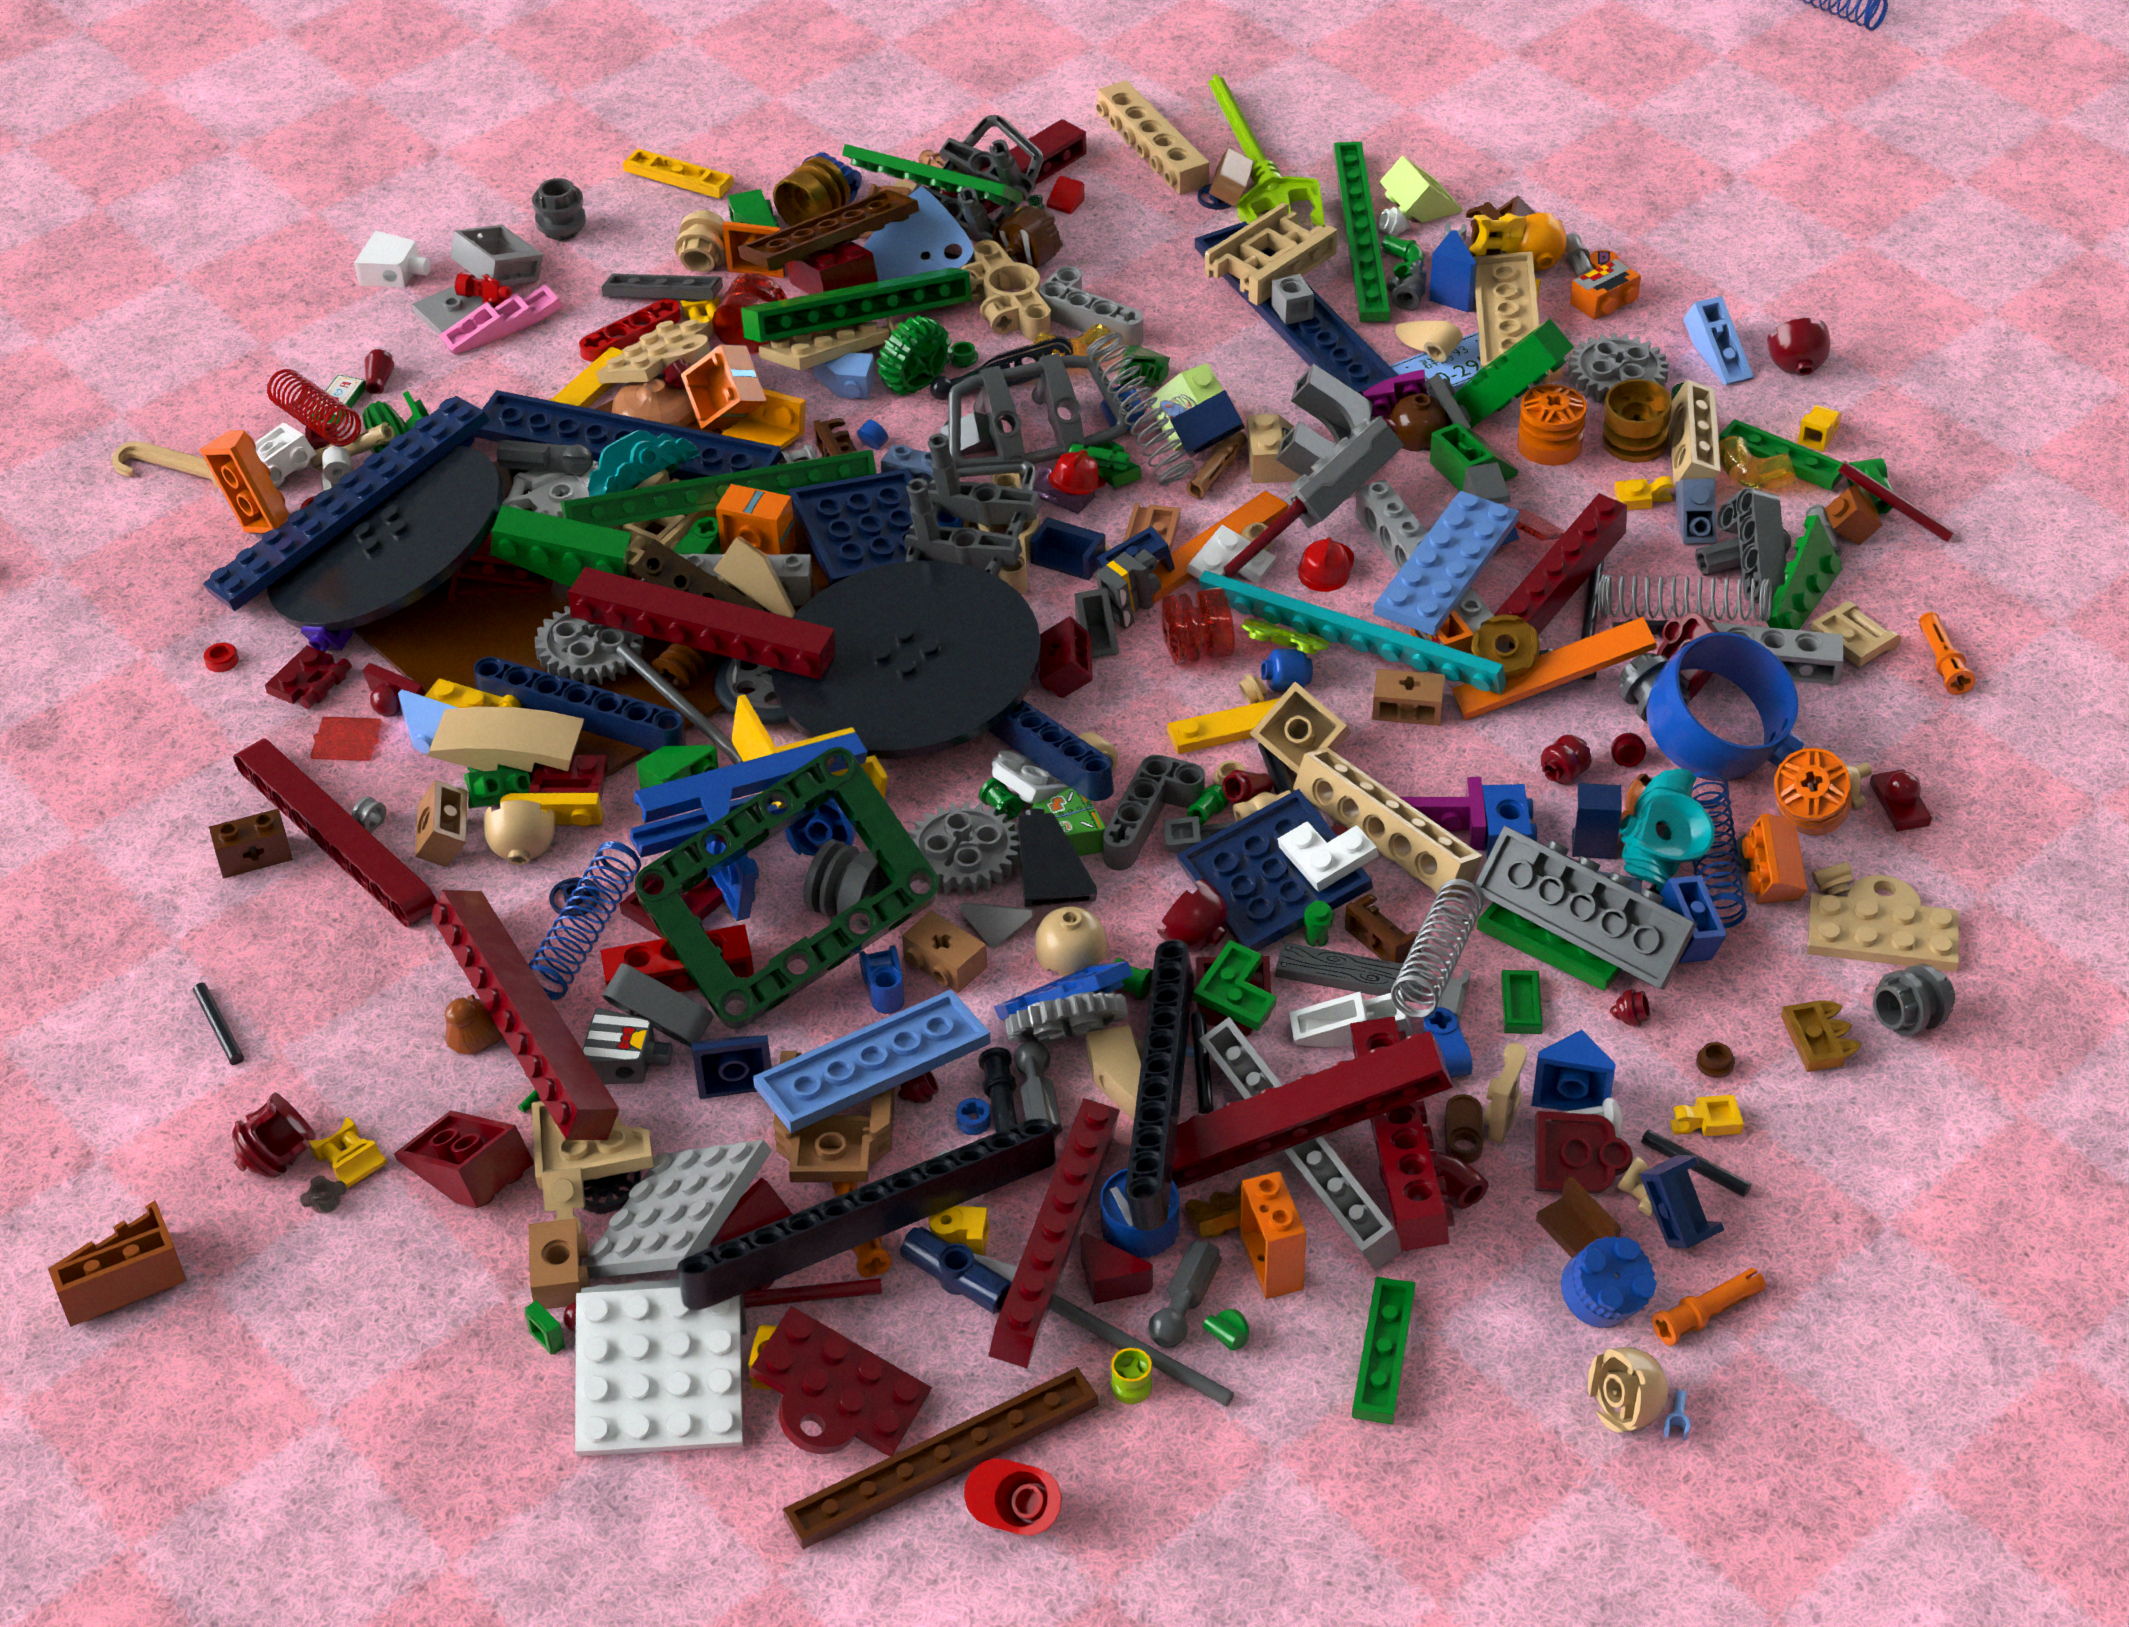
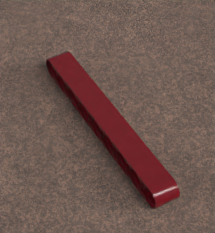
M262 738L233 755L234 763L241 775L272 804L279 808L286 817L405 927H409L432 912L434 905L438 902L431 889L270 741Z

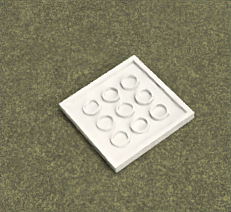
M680 1287L576 1293L575 1452L577 1457L743 1446L740 1295L705 1309L694 1310L688 1309L683 1305Z

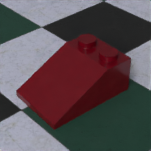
M450 1110L394 1153L397 1161L452 1201L474 1208L490 1203L497 1192L506 1185L518 1181L523 1176V1172L534 1164L516 1125Z

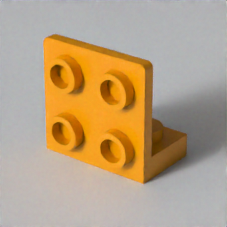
M762 388L767 402L721 433V435L781 446L783 450L804 435L806 400Z

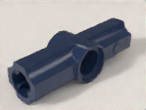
M922 1226L919 1228L913 1227L906 1235L900 1247V1254L903 1258L940 1280L942 1288L946 1292L953 1295H964L993 1314L1001 1312L1012 1284L1010 1280L974 1259L973 1251L968 1246L961 1243L950 1244Z

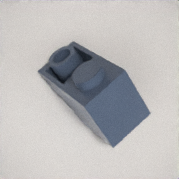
M1715 478L1682 479L1676 482V513L1683 544L1716 543Z

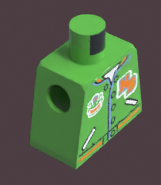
M1070 788L1033 805L1032 809H1044L1045 813H1054L1078 856L1103 852V834L1106 827L1089 799H1086Z

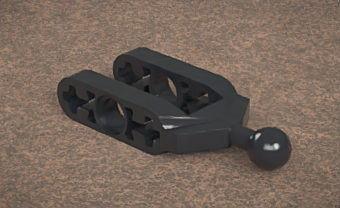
M1059 336L999 353L979 368L963 376L953 379L944 376L934 378L930 384V392L934 398L946 400L949 398L950 389L954 385L971 376L978 375L981 369L995 366L1006 369L1011 367L1009 363L1013 361L1014 367L1024 365L1022 359L1025 357L1033 358L1036 362H1039L1042 356L1053 354L1054 349H1058L1059 353H1065L1064 356L1073 355L1074 348L1069 339ZM1041 374L1009 380L1006 383L1010 387L1040 378Z

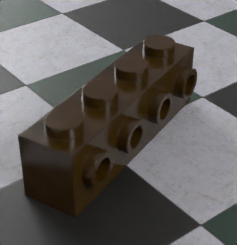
M656 539L651 542L631 570L636 580L764 611L762 607Z

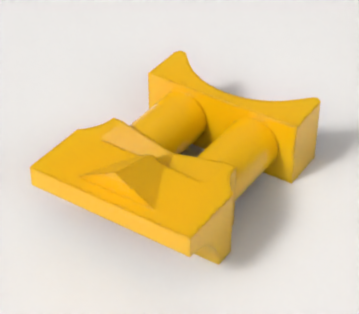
M1509 213L1499 217V220H1492L1486 215H1474L1479 225V234L1475 243L1469 248V251L1476 256L1486 255L1487 249H1500L1507 254L1518 253V244L1523 239L1526 217L1515 216ZM1497 232L1496 237H1489V233Z
M718 296L714 300L706 299L700 302L681 300L684 318L689 317L690 320H697L698 323L711 322L713 330L729 326L725 313L720 311Z
M345 1117L342 1127L332 1136L321 1140H309L311 1144L309 1148L312 1155L319 1162L326 1158L332 1164L337 1180L346 1189L387 1164V1160L373 1140L359 1138L356 1124L349 1117ZM346 1146L347 1149L341 1152L340 1149Z

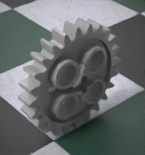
M1612 333L1611 338H1606L1603 334H1600L1598 341L1589 337L1588 344L1580 342L1579 348H1573V353L1569 356L1568 376L1571 377V384H1577V391L1586 390L1585 397L1596 395V402H1599L1606 398L1607 392L1615 384L1625 380H1650L1664 387L1668 379L1669 362L1665 361V354H1659V347L1650 348V341L1640 343V337L1630 340L1628 334H1625L1622 338H1618L1615 333Z
M564 606V614L556 611L552 612L553 620L544 619V627H538V636H535L537 660H540L541 668H548V673L554 675L558 673V676L570 677L571 680L578 681L583 679L584 683L588 685L591 679H596L601 685L603 684L604 677L615 681V673L617 672L627 675V666H632L616 652L617 646L622 642L627 643L641 657L642 650L645 649L643 635L573 618L570 615V607Z
M965 802L963 807L959 809L954 803H950V810L948 811L938 806L937 815L934 816L928 812L924 813L925 822L916 820L915 830H909L908 832L939 878V886H944V894H948L952 888H956L958 895L962 896L964 890L970 888L971 892L976 895L977 887L983 886L986 890L990 891L992 881L1000 885L1003 884V875L1012 876V867H1018L1019 845L1015 823L1007 822V814L1005 813L996 816L995 807L990 808L986 812L983 811V803H979L975 809H971L968 802Z
M1085 992L1065 997V999L1058 998L1032 1004L1026 1010L1016 1011L1017 1014L1009 1015V1018L1005 1019L1008 1039H1011L1012 1042L1019 1041V1043L1036 1040L1041 1043H1050L1065 1038L1068 1039L1067 1036L1086 1035L1087 1032L1103 1030L1104 1026L1115 1025V1022L1123 1021V1018L1128 1017L1125 996H1122V994Z

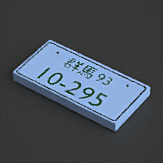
M1478 332L1463 337L1462 341L1445 362L1435 361L1424 352L1392 364L1390 367L1398 375L1424 369L1426 380L1439 373L1442 379L1447 378L1454 391L1457 392L1471 377L1481 370Z

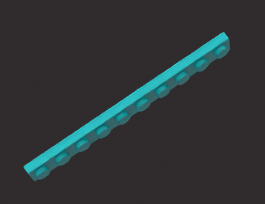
M1204 570L1199 579L1204 599L1213 605L1230 607L1244 615H1255L1264 618L1272 624L1280 623L1292 627L1303 634L1311 633L1323 637L1331 643L1339 642L1351 646L1359 652H1370L1382 656L1390 662L1398 661L1408 664L1422 672L1429 671L1436 674H1445V678L1450 681H1461L1473 685L1481 691H1492L1501 694L1507 684L1503 664Z

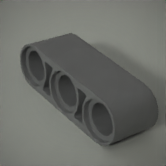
M623 963L620 964L602 994V997L613 1006L629 1015L650 1020L653 1028L691 1047L692 1042L700 1041L714 1018V1014L704 1006Z

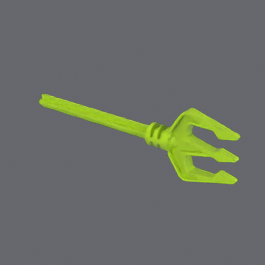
M1218 74L1212 75L1213 80L1208 81L1209 87L1246 157L1253 160L1250 176L1255 186L1241 197L1236 204L1239 219L1250 224L1258 219L1257 214L1265 210H1272L1283 202L1289 205V213H1291L1290 204L1292 202L1309 200L1314 208L1310 213L1311 222L1316 227L1319 225L1325 227L1319 181L1314 178L1282 177L1277 165L1273 161L1266 159L1224 78H1219Z

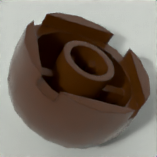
M1414 394L1399 400L1391 411L1389 418L1398 427L1397 437L1404 444L1402 449L1412 452H1419V448H1429L1430 451L1432 432L1450 426V418L1440 405V401L1426 394Z

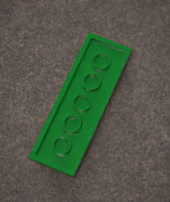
M848 144L844 145L842 156L850 158L851 165L861 167V169L866 171L881 172L901 180L905 178L917 184L929 187L932 185L951 193H962L960 191L962 188L972 187L975 189L979 200L986 199L1006 207L1010 206V202L1021 203L1023 193L1001 183Z

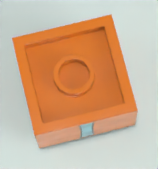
M719 345L681 373L701 429L712 430L719 428L720 430H727L767 402L746 346Z
M734 484L729 486L716 507L721 553L725 554L735 538L741 536L765 554H792L796 547L791 496Z

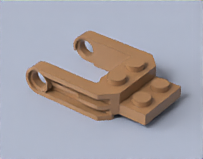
M781 1051L780 1064L802 1055V1053L797 1051ZM895 1087L872 1097L870 1117H863L861 1115H831L790 1133L774 1113L773 1126L775 1130L776 1151L790 1161V1183L868 1182L869 1164L880 1159L890 1152L892 1148Z

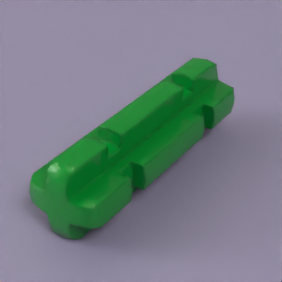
M1072 444L1069 452L1086 450L1088 455L1096 460L1098 467L1110 469L1111 466H1114V470L1127 471L1130 465V454L1117 451V454H1114L1113 450L1091 446L1085 449V445Z

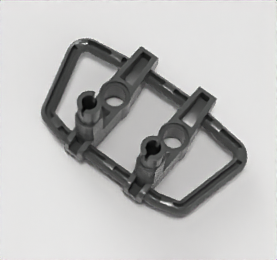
M990 115L983 118L963 142L948 138L939 151L941 159L946 162L942 169L950 171L957 169L965 175L1007 185L1023 193L1021 202L1022 200L1027 201L1036 188L1034 182L1043 163L1042 152L1000 115ZM998 127L1032 158L1026 174L1020 172L1015 157L1010 154L1008 144L1004 140L993 141V146L990 145L989 147L990 153L976 149L974 146L989 128ZM989 168L988 170L981 172L982 169ZM917 184L911 193H913L922 185ZM932 185L929 188L925 187L951 215L958 214L954 219L965 231L969 239L975 242L993 240L995 227L1012 215L1020 205L1010 202V206H1004L996 220L993 221L989 218L983 203L979 202L977 193L972 187L962 188L960 190L962 194L958 193V198L940 193L941 189ZM974 250L972 257L965 265L975 262ZM923 252L920 255L923 260H928L931 256L929 252ZM944 252L945 257L950 260H955L961 256Z
M1059 353L1042 356L1039 362L1001 369L1000 366L981 369L978 375L971 376L954 385L949 392V448L956 465L1010 460H1026L1032 464L1059 459L1062 454L1069 452L1072 444L1085 445V449H1088L1089 446L1095 447L1121 437L1128 428V425L1124 422L1127 415L1120 414V405L1113 403L1115 394L1107 392L1109 384L1102 383L1101 378L1103 374L1095 370L1097 363L1091 362L1088 356L1067 355L1061 357ZM1099 365V367H1098L1099 371H1103V369H1102L1101 366ZM1066 368H1087L1116 418L1115 426L1084 437L1080 415L1081 406L1076 399ZM1041 374L1036 387L1032 391V399L1036 404L1043 405L1044 402L1047 404L1048 420L1053 428L1058 446L1024 453L1020 428L1021 419L1016 412L1006 381ZM1111 386L1110 391L1115 392L1113 387ZM977 387H981L982 390L977 396L973 411L987 414L989 435L993 440L998 456L966 459L961 455V396ZM1118 396L1116 397V402H1120ZM1058 408H1067L1071 413V419L1065 420L1061 418L1058 414ZM1000 420L1007 421L1012 427V432H1002L997 422ZM1019 473L1020 478L1024 477V473Z
M942 433L930 436L927 443L931 452V468L934 480L929 485L930 490H928L927 482L921 478L912 479L908 482V486H906L911 502L910 513L913 524L909 528V535H906L904 539L907 552L905 562L918 561L919 557L928 561L953 562L981 570L985 569V572L997 576L1001 568L1017 564L1019 555L1022 552L1018 537L1026 521L1036 519L1039 509L1042 507L1040 495L1034 491L1038 474L1034 464L1026 460L956 465L954 457L951 456L948 437ZM1009 473L1025 474L1021 489L995 485L990 482L974 483L959 481L961 477ZM939 513H943L962 520L980 523L984 526L995 524L1010 525L1004 535L975 530L970 527L939 526L937 517Z

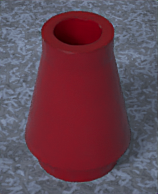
M375 349L364 359L365 389L370 394H382L384 386L395 367V363L389 352Z
M1243 770L1232 771L1225 777L1222 784L1225 797L1235 804L1249 801L1263 792L1270 793L1273 787L1272 779L1268 774H1258Z

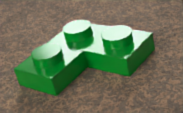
M1232 940L1228 941L1193 991V1001L1256 1031L1260 1030L1275 1008L1277 996L1249 983L1262 964V954Z

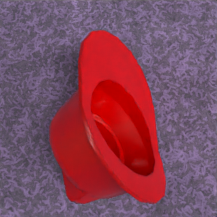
M1084 449L1079 452L1062 454L1057 461L1054 471L1047 478L1052 487L1072 495L1091 494L1106 484L1105 479L1099 476V467L1096 460L1089 456L1088 452Z
M1331 537L1315 541L1303 552L1298 568V578L1304 586L1318 592L1338 590L1346 585L1354 563V553L1346 545L1333 541Z
M993 1458L981 1462L970 1472L964 1488V1499L967 1509L977 1521L987 1526L1018 1535L1034 1536L1045 1532L1056 1521L1061 1510L1062 1494L1060 1487L1050 1473L1038 1467L1008 1459Z

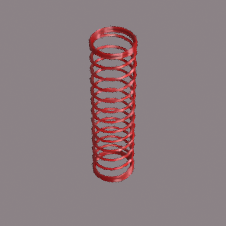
M282 369L271 376L267 384V393L269 399L276 406L337 447L352 444L358 438L362 423L359 415L353 409L292 369ZM283 373H286V374H284V375H281L280 378L276 381V383H275V385H274V387H273V395H272V392H271V391H272V384H273L274 379H275L278 375L283 374ZM288 375H292V376L286 378V379L280 384L279 389H278V391H277V397H276V387H277L278 383L281 381L282 378H284V377H286V376H288ZM293 378H297V379H295V380L290 381V382L285 386V388H284V390H283V393H282V402H281V399H280V391H281L283 385H284L288 380L293 379ZM297 381H301V382L295 384V385L289 390V392H288V394H287V397H286V404H285V393H286V391H287V388H288L291 384H293V383H295V382H297ZM302 385V387H299V388L294 392V394H293V396H292V399H291V403H289V397H290V395H291V392H292L297 386ZM301 390L300 395L294 401L296 394ZM341 410L342 414L339 423L333 429L326 431V429L336 423ZM337 412L334 421L330 423L328 426H326V423H328L332 419L334 413ZM346 412V422L338 432L328 434L335 431L344 420V413ZM350 413L351 422L348 430L341 436L333 437L340 434L346 428ZM355 418V429L352 434L346 439L335 441L345 437L350 432Z

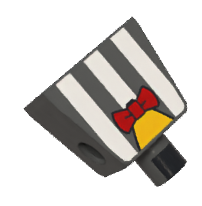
M595 1008L582 1049L604 1085L643 1083L649 1064L669 1066L673 1053L672 1043L655 1042L653 1025L650 1020L602 1008Z

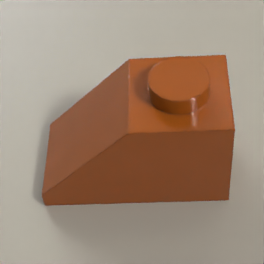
M1858 484L1849 487L1825 508L1833 530L1857 545H1861L1883 526L1869 492Z

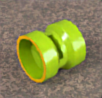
M1126 1348L1117 1352L1112 1358L1111 1390L1117 1400L1125 1404H1137L1146 1400L1151 1394L1152 1362L1146 1352L1138 1348Z

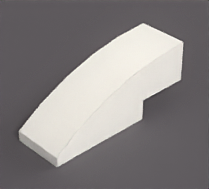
M1398 990L1401 999L1405 1002L1401 991ZM1357 992L1289 1012L1294 1042L1300 1046H1352L1350 1023L1392 1016L1395 1017L1398 1031L1405 1030L1407 1037L1413 1034L1410 1016L1403 1014L1395 1007L1391 1000V993L1364 1000L1361 992Z

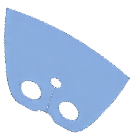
M923 185L908 196L918 200L920 211L909 215V219L905 221L885 224L884 229L873 232L863 247L873 253L878 281L945 269L946 267L959 268L965 266L973 255V246L965 231L949 211ZM950 244H958L962 248L961 256L955 260L947 259L944 255L945 248ZM923 252H929L931 256L928 260H922L920 255Z

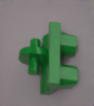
M519 769L464 774V780L468 788L469 809L500 806V800L503 796L511 793H529V786L531 784L528 772Z

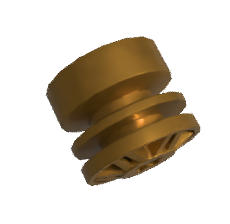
M820 156L811 157L775 185L773 199L780 216L789 226H793L847 205L850 200V187L844 174L830 160Z
M1644 379L1625 380L1615 384L1607 392L1604 403L1605 420L1602 435L1604 448L1612 456L1632 463L1648 462L1658 458L1666 451L1669 442V421L1672 407L1670 393L1662 385Z

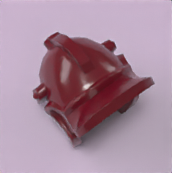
M274 1092L261 1108L245 1115L246 1123L242 1120L235 1122L232 1139L237 1159L234 1163L242 1172L248 1169L251 1172L268 1178H276L287 1171L285 1164L293 1165L299 1155L311 1146L309 1140H314L316 1134L298 1111L280 1094Z

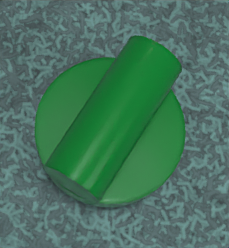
M1227 1309L1220 1312L1217 1317L1210 1315L1203 1323V1328L1220 1340L1229 1350L1240 1349L1248 1341L1249 1326L1246 1318L1238 1310Z

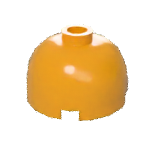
M1538 212L1526 216L1523 239L1518 244V253L1532 251L1534 271L1548 269L1563 257L1566 251L1567 237L1560 219H1555L1554 215L1549 212Z

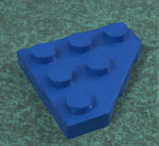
M1128 961L1092 965L995 1005L994 1008L998 1018L1004 1020L1009 1018L1011 1014H1017L1016 1011L1026 1010L1028 1006L1038 1002L1056 1000L1058 998L1065 999V997L1085 992H1094L1095 994L1112 992L1123 987L1122 980L1133 974Z

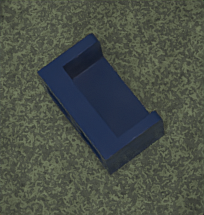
M1226 390L1170 419L1190 458L1245 428Z
M1046 517L1030 539V559L1032 564L1088 581L1099 567L1096 557L1105 553V534Z
M1153 526L1096 557L1101 569L1123 552L1134 557L1145 549L1157 561L1159 560L1168 572L1175 570L1169 546Z
M1578 784L1576 824L1572 830V857L1584 856L1586 858L1615 859L1622 813L1621 785Z
M1676 1155L1639 1173L1668 1247L1688 1249L1724 1231L1722 1222L1706 1220L1688 1173V1169L1699 1164L1697 1156Z

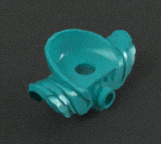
M636 430L603 449L599 458L598 469L592 471L589 477V496L635 489L643 480L663 469L669 471L670 475L679 468V463L694 461V459L700 458L699 451L692 442L684 438L677 439L666 433L656 437L647 431Z
M1675 768L1674 770H1665L1655 776L1638 798L1634 807V814L1627 815L1619 827L1621 841L1625 843L1622 858L1625 859L1624 862L1626 863L1623 869L1632 877L1656 884V889L1661 892L1668 879L1676 874L1680 863L1695 861L1703 857L1710 851L1715 839V828L1710 815L1700 803L1691 798L1696 777L1686 769ZM1658 822L1664 823L1667 826L1661 838L1656 832V824Z

